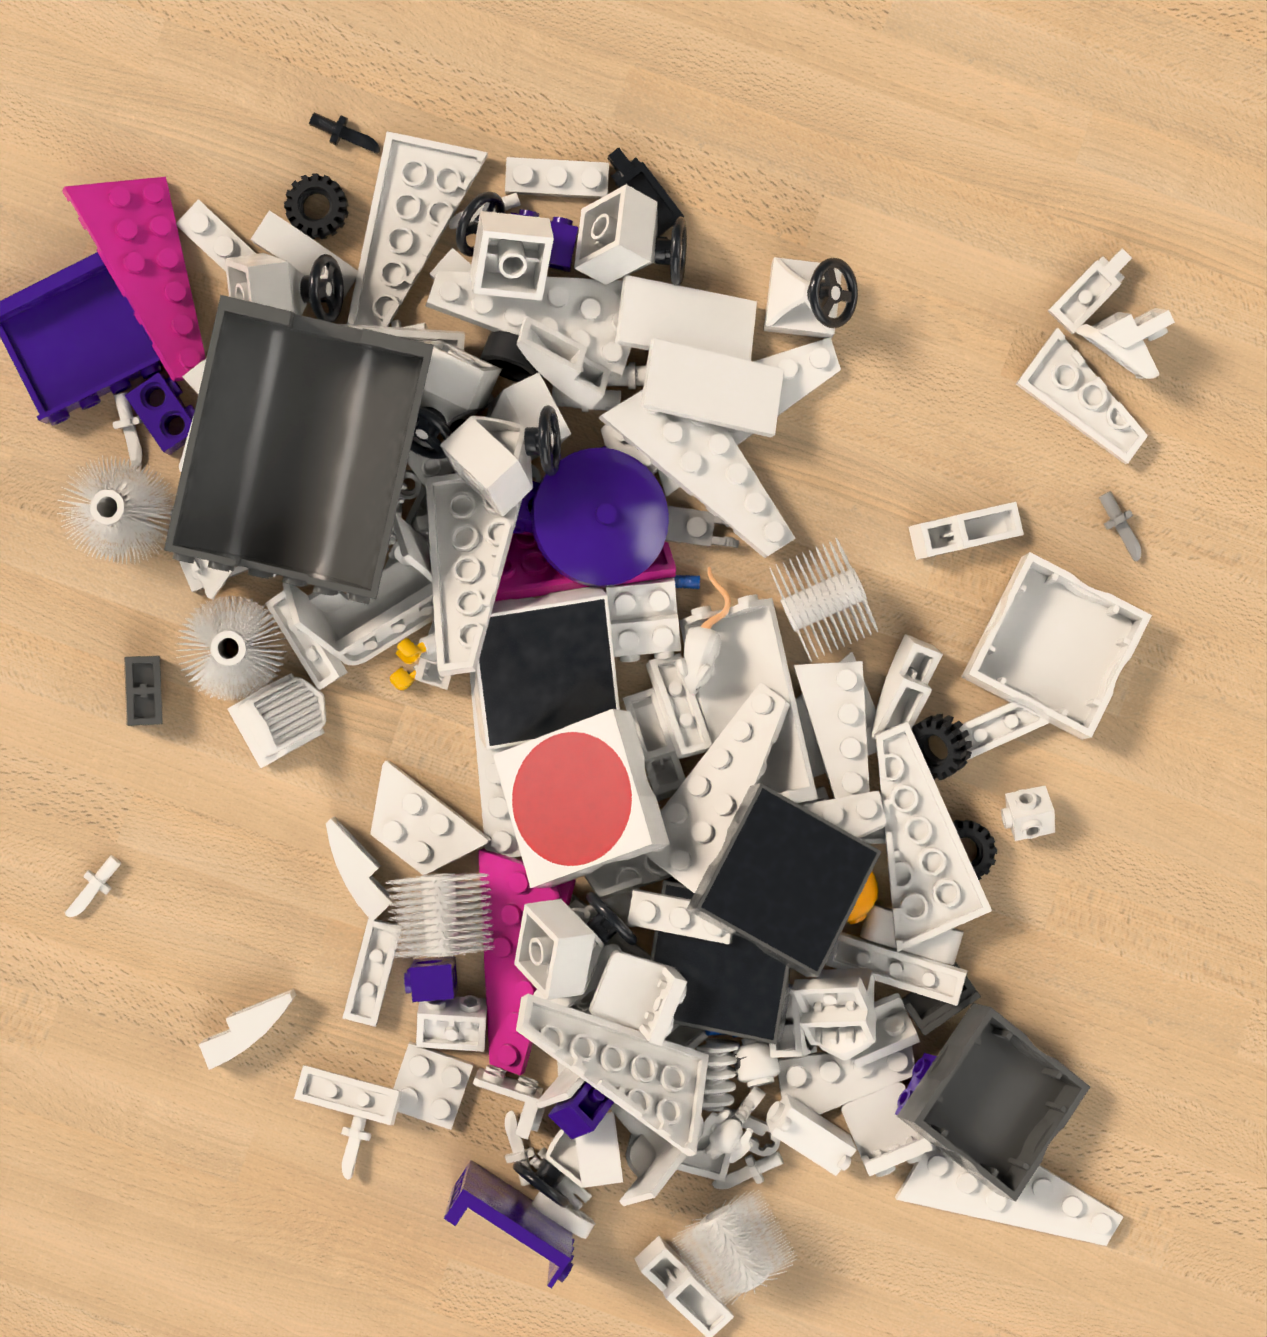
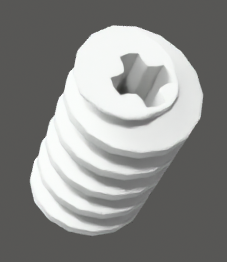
M706 1038V1044L696 1047L697 1051L709 1054L702 1110L713 1112L729 1110L731 1112L733 1110L726 1106L734 1103V1097L726 1092L735 1090L736 1084L729 1080V1078L737 1076V1071L729 1065L737 1063V1059L730 1051L739 1049L740 1044L737 1041L728 1039Z

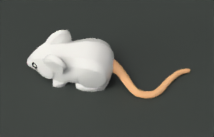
M708 567V576L712 584L725 599L724 609L710 617L701 626L692 627L688 630L684 645V657L677 660L679 672L684 678L689 693L692 695L696 694L706 684L710 676L715 674L713 665L715 658L720 653L721 639L720 635L712 630L711 627L729 613L731 607L730 595L713 577L711 567Z

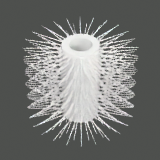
M111 456V472L107 458L108 474L105 469L104 460V473L100 465L101 473L98 476L96 473L94 474L97 480L95 478L93 480L90 476L88 478L84 474L87 482L83 478L82 480L88 486L79 484L80 486L77 488L84 492V494L64 488L91 500V502L82 500L90 504L63 500L57 501L80 506L59 508H86L71 510L72 512L65 513L80 515L69 518H76L75 521L78 523L73 525L80 524L76 526L78 528L76 529L77 531L70 535H74L79 530L82 531L84 534L80 538L84 535L86 536L80 544L90 536L87 542H85L86 544L90 541L86 548L87 550L91 545L89 553L96 545L93 555L98 549L97 556L101 552L100 560L104 553L106 560L109 553V561L113 555L114 562L117 554L119 562L121 552L123 564L125 552L127 564V549L131 562L130 547L133 552L134 562H136L134 547L138 560L140 558L137 549L143 555L136 538L142 548L144 547L143 543L147 549L148 547L144 541L148 545L150 543L153 546L152 540L155 543L157 541L150 535L159 537L158 535L161 533L154 528L168 532L167 529L146 519L155 522L159 521L147 517L171 520V518L159 514H172V512L153 511L173 509L158 505L174 506L164 505L163 500L170 497H158L163 495L162 493L154 496L165 489L166 486L158 489V492L153 490L155 486L159 485L157 483L151 487L156 483L157 478L148 485L154 478L153 476L147 482L151 475L150 473L147 477L145 476L149 468L142 476L145 467L140 472L141 465L137 469L136 463L133 468L132 461L129 468V459L125 466V458L124 464L121 467L120 457L117 469L115 456L113 469Z
M835 538L846 568H848L847 571L844 570L838 554H836L834 547L829 541L833 556L841 571L838 574L826 547L822 544L834 574L831 577L829 569H827L825 561L816 547L820 562L828 577L827 580L823 578L821 570L809 550L821 580L820 583L817 582L812 568L803 554L807 568L815 585L811 586L802 564L796 556L807 583V589H804L802 581L789 558L802 591L798 592L784 564L795 594L791 595L776 564L789 597L785 598L770 568L782 598L780 601L794 632L797 631L811 662V657L799 629H804L810 645L818 658L806 626L810 625L824 654L813 623L816 622L826 645L832 653L819 621H824L831 639L838 650L835 638L826 617H830L836 633L844 645L841 633L832 616L836 614L850 644H852L840 611H843L849 627L858 641L857 634L846 609L850 608L853 619L865 638L853 605H856L862 621L871 635L869 625L859 604L863 602L866 613L878 632L862 584L854 568L850 566L848 558L837 538Z
M227 596L225 597L223 605L224 597H222L221 601V597H219L217 603L214 606L212 604L209 608L206 607L204 609L203 607L206 605L204 604L201 608V615L198 613L199 609L196 608L197 614L194 613V619L190 618L189 620V618H185L193 624L192 626L191 624H182L195 632L179 630L196 638L187 636L178 638L204 644L178 643V645L210 648L176 651L211 650L197 653L211 652L210 654L180 663L184 664L205 658L181 671L204 663L186 675L191 676L200 671L189 682L194 681V679L196 681L202 677L194 687L202 683L201 690L208 688L207 691L216 696L213 693L214 691L221 698L222 693L224 701L226 700L225 694L227 700L229 699L227 685L231 700L233 683V700L235 699V692L237 694L236 699H238L242 688L239 698L241 699L242 693H244L242 697L244 698L247 691H249V694L253 688H257V685L261 687L260 689H263V680L266 682L265 686L268 685V682L271 683L273 680L269 678L270 675L272 678L278 676L272 672H277V668L270 664L275 666L284 664L266 657L280 660L284 659V657L262 652H287L257 648L284 645L253 646L270 642L253 643L255 641L283 632L258 638L279 628L281 625L261 632L277 620H272L264 625L274 614H268L263 618L269 609L262 613L261 611L265 605L258 607V603H253L252 599H250L252 602L248 599L246 601L245 597L244 602L242 597L239 598L238 596L239 604H237L236 596H234L236 610L233 596L231 597L230 610V596H228V600ZM231 638L239 646V651L235 657L230 656L226 650V644Z
M455 873L423 875L420 878L395 879V884L403 885L402 883L412 886L392 887L390 889L395 892H401L402 890L405 893L388 897L401 900L394 901L400 906L412 908L391 909L401 913L404 917L394 916L390 918L405 921L398 923L406 928L393 924L389 926L414 930H395L408 936L389 933L399 937H407V939H393L409 943L396 944L403 945L406 948L402 946L392 947L411 951L395 952L403 955H391L404 958L415 956L439 958L445 956L453 957V955L461 953H477L471 952L476 950H491L476 945L495 948L475 943L490 942L475 937L488 940L494 939L478 935H491V933L476 929H488L482 928L480 925L485 927H492V925L478 923L480 925L475 924L476 922L488 920L477 917L480 915H474V913L487 914L489 912L475 909L483 907H478L477 903L469 901H476L480 906H489L491 904L479 902L478 900L485 899H481L478 895L464 894V896H461L463 893L486 892L482 888L471 885H485L488 883L481 880L475 882L472 879L490 875L480 873V875L476 873L457 875ZM482 895V897H484V898H490V897H491V896H488V895ZM389 903V904H387V905H390V906L399 907V906H397V905L394 904V903ZM482 916L487 919H493L492 917Z
M753 1196L748 1199V1202L745 1201L747 1199L745 1198L739 1203L734 1201L731 1205L724 1206L723 1204L722 1207L706 1214L703 1219H695L701 1220L698 1222L700 1224L693 1226L695 1228L691 1229V1234L687 1233L682 1236L688 1237L686 1239L683 1238L687 1242L683 1246L688 1248L685 1252L693 1248L696 1249L694 1251L691 1250L695 1255L690 1259L694 1258L696 1260L693 1264L699 1262L703 1266L698 1270L702 1271L697 1275L703 1273L701 1276L707 1274L711 1279L706 1282L710 1283L705 1287L711 1285L709 1288L715 1286L709 1291L714 1289L718 1291L714 1294L718 1295L713 1299L719 1297L717 1299L719 1300L726 1294L725 1298L730 1296L732 1297L730 1300H732L737 1295V1292L740 1293V1296L742 1293H747V1291L759 1286L765 1280H773L767 1278L776 1275L772 1273L779 1271L776 1270L780 1268L778 1266L788 1261L782 1262L788 1258H783L785 1255L779 1257L783 1254L779 1253L784 1249L778 1251L780 1248L776 1249L782 1244L777 1245L779 1243L777 1242L771 1245L777 1241L774 1239L778 1237L771 1238L774 1235L768 1237L771 1235L769 1232L774 1228L765 1232L771 1227L766 1228L764 1226L766 1223L759 1219L764 1214L760 1215L758 1212L761 1209H757L763 1205L756 1208L751 1207L758 1202L755 1200L759 1197L753 1199L755 1197Z

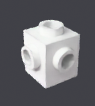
M1046 786L1022 789L1005 794L1006 808L1001 809L1002 821L1005 829L1011 828L1015 841L1055 833V811Z

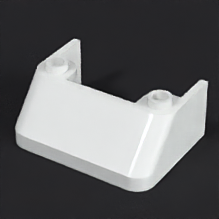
M397 514L393 524L397 538L396 544L393 545V553L398 562L382 572L377 599L370 598L369 604L348 600L349 593L345 594L342 591H338V595L334 596L316 592L306 595L295 585L283 583L294 626L344 664L359 665L365 663L434 619L430 546L422 535Z
M566 1067L536 1102V1105L539 1108H543L570 1099L585 1080ZM614 1102L610 1109L635 1138L627 1149L626 1159L628 1166L638 1178L619 1201L623 1206L655 1198L687 1155ZM702 1116L700 1121L698 1141L701 1139L704 1133V1121Z

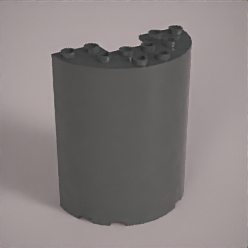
M220 295L164 551L173 552L172 559L194 564L195 558L208 560V567L216 570L229 572V570L234 571V568L237 566L249 568L248 575L269 579V577L273 578L274 574L283 576V583L300 587L311 584L314 585L313 592L334 596L338 595V591L349 593L348 600L369 604L370 598L377 599L434 345L363 328L361 330L297 315L292 311Z

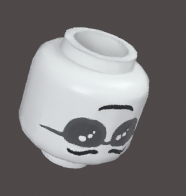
M747 1038L741 1039L742 1046L732 1053L737 1059V1063L734 1066L737 1071L738 1080L747 1083L748 1088L774 1083V1077L780 1073V1064L778 1057L770 1058L769 1043Z

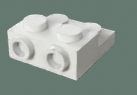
M674 578L606 587L614 657H620L621 662H635L640 660V655L654 653V658L668 659L674 656V651H681Z

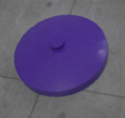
M588 448L574 452L560 460L559 469L554 476L544 475L534 494L531 508V524L539 550L556 571L579 584L593 587H608L635 578L655 561L666 540L669 513L666 498L659 482L644 464L634 457L615 449Z

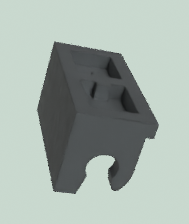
M160 656L124 657L126 725L163 724Z
M956 962L954 963V965H951L960 968ZM966 976L957 1006L914 992L904 996L902 1001L905 1009L925 1036L981 996Z

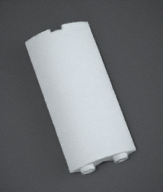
M757 594L738 598V605L730 607L729 613L711 627L712 630L720 635L721 649L719 656L714 660V676H710L706 684L695 694L710 740L713 744L760 683L764 684L790 704L778 739L771 747L766 761L768 765L764 776L760 777L758 784H764L797 804L817 800V792L773 599L759 600ZM703 606L692 609V616L679 620L684 645L690 628L701 626L706 620L722 610L712 611L711 606Z

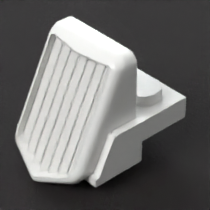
M1154 308L1133 319L1132 314L1117 312L1092 326L1084 324L1078 327L1076 333L1083 336L1125 367L1136 378L1153 379L1159 376V372L1143 340L1148 338L1149 341L1165 335L1168 333L1166 327L1175 322L1169 310Z
M292 673L265 686L263 689L255 692L254 695H250L228 708L230 715L260 768L267 766L325 733L323 730L326 723L324 694L305 679L294 677Z
M871 969L822 970L819 977L796 979L794 981L792 991L803 1012L800 1025L810 1045H819L823 1051L840 1059L848 1060L869 1048L871 1043H876L874 975Z

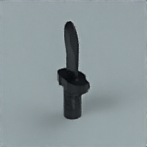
M315 112L312 114L309 125L331 134L329 143L337 146L340 139H344L372 153L378 154L380 152V147L373 138L346 127L347 117L341 115L338 121L335 122Z

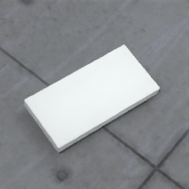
M625 275L622 282L615 344L649 350L650 341L656 338L751 361L757 301Z
M653 338L650 341L641 408L771 438L775 435L784 369Z

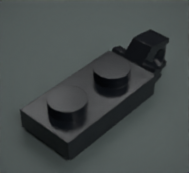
M617 148L608 155V161L616 170V173L611 177L615 181L617 188L627 184L657 201L658 236L671 229L677 217L681 216L684 218L682 212L644 162H640L636 157L629 161L620 148Z

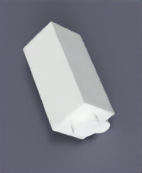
M786 1093L780 1102L776 1101L770 1107L767 1113L766 1121L773 1136L833 1175L837 1176L841 1169L845 1171L850 1166L851 1156L857 1150L851 1135Z

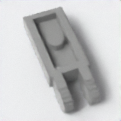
M668 506L669 524L665 541L707 547L718 545L738 548L739 540L733 537L713 536L714 524L730 527L718 516L715 517L708 511Z

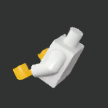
M433 619L428 636L421 638L418 645H415L409 638H405L397 645L399 650L395 654L404 663L413 664L420 657L419 664L413 666L414 671L408 674L403 667H400L390 676V682L400 691L409 688L415 680L445 690L448 689L452 675L440 676L438 673L435 623Z

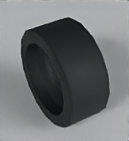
M503 331L491 332L480 359L501 368L500 376L516 382H520L538 373L516 345L519 335Z

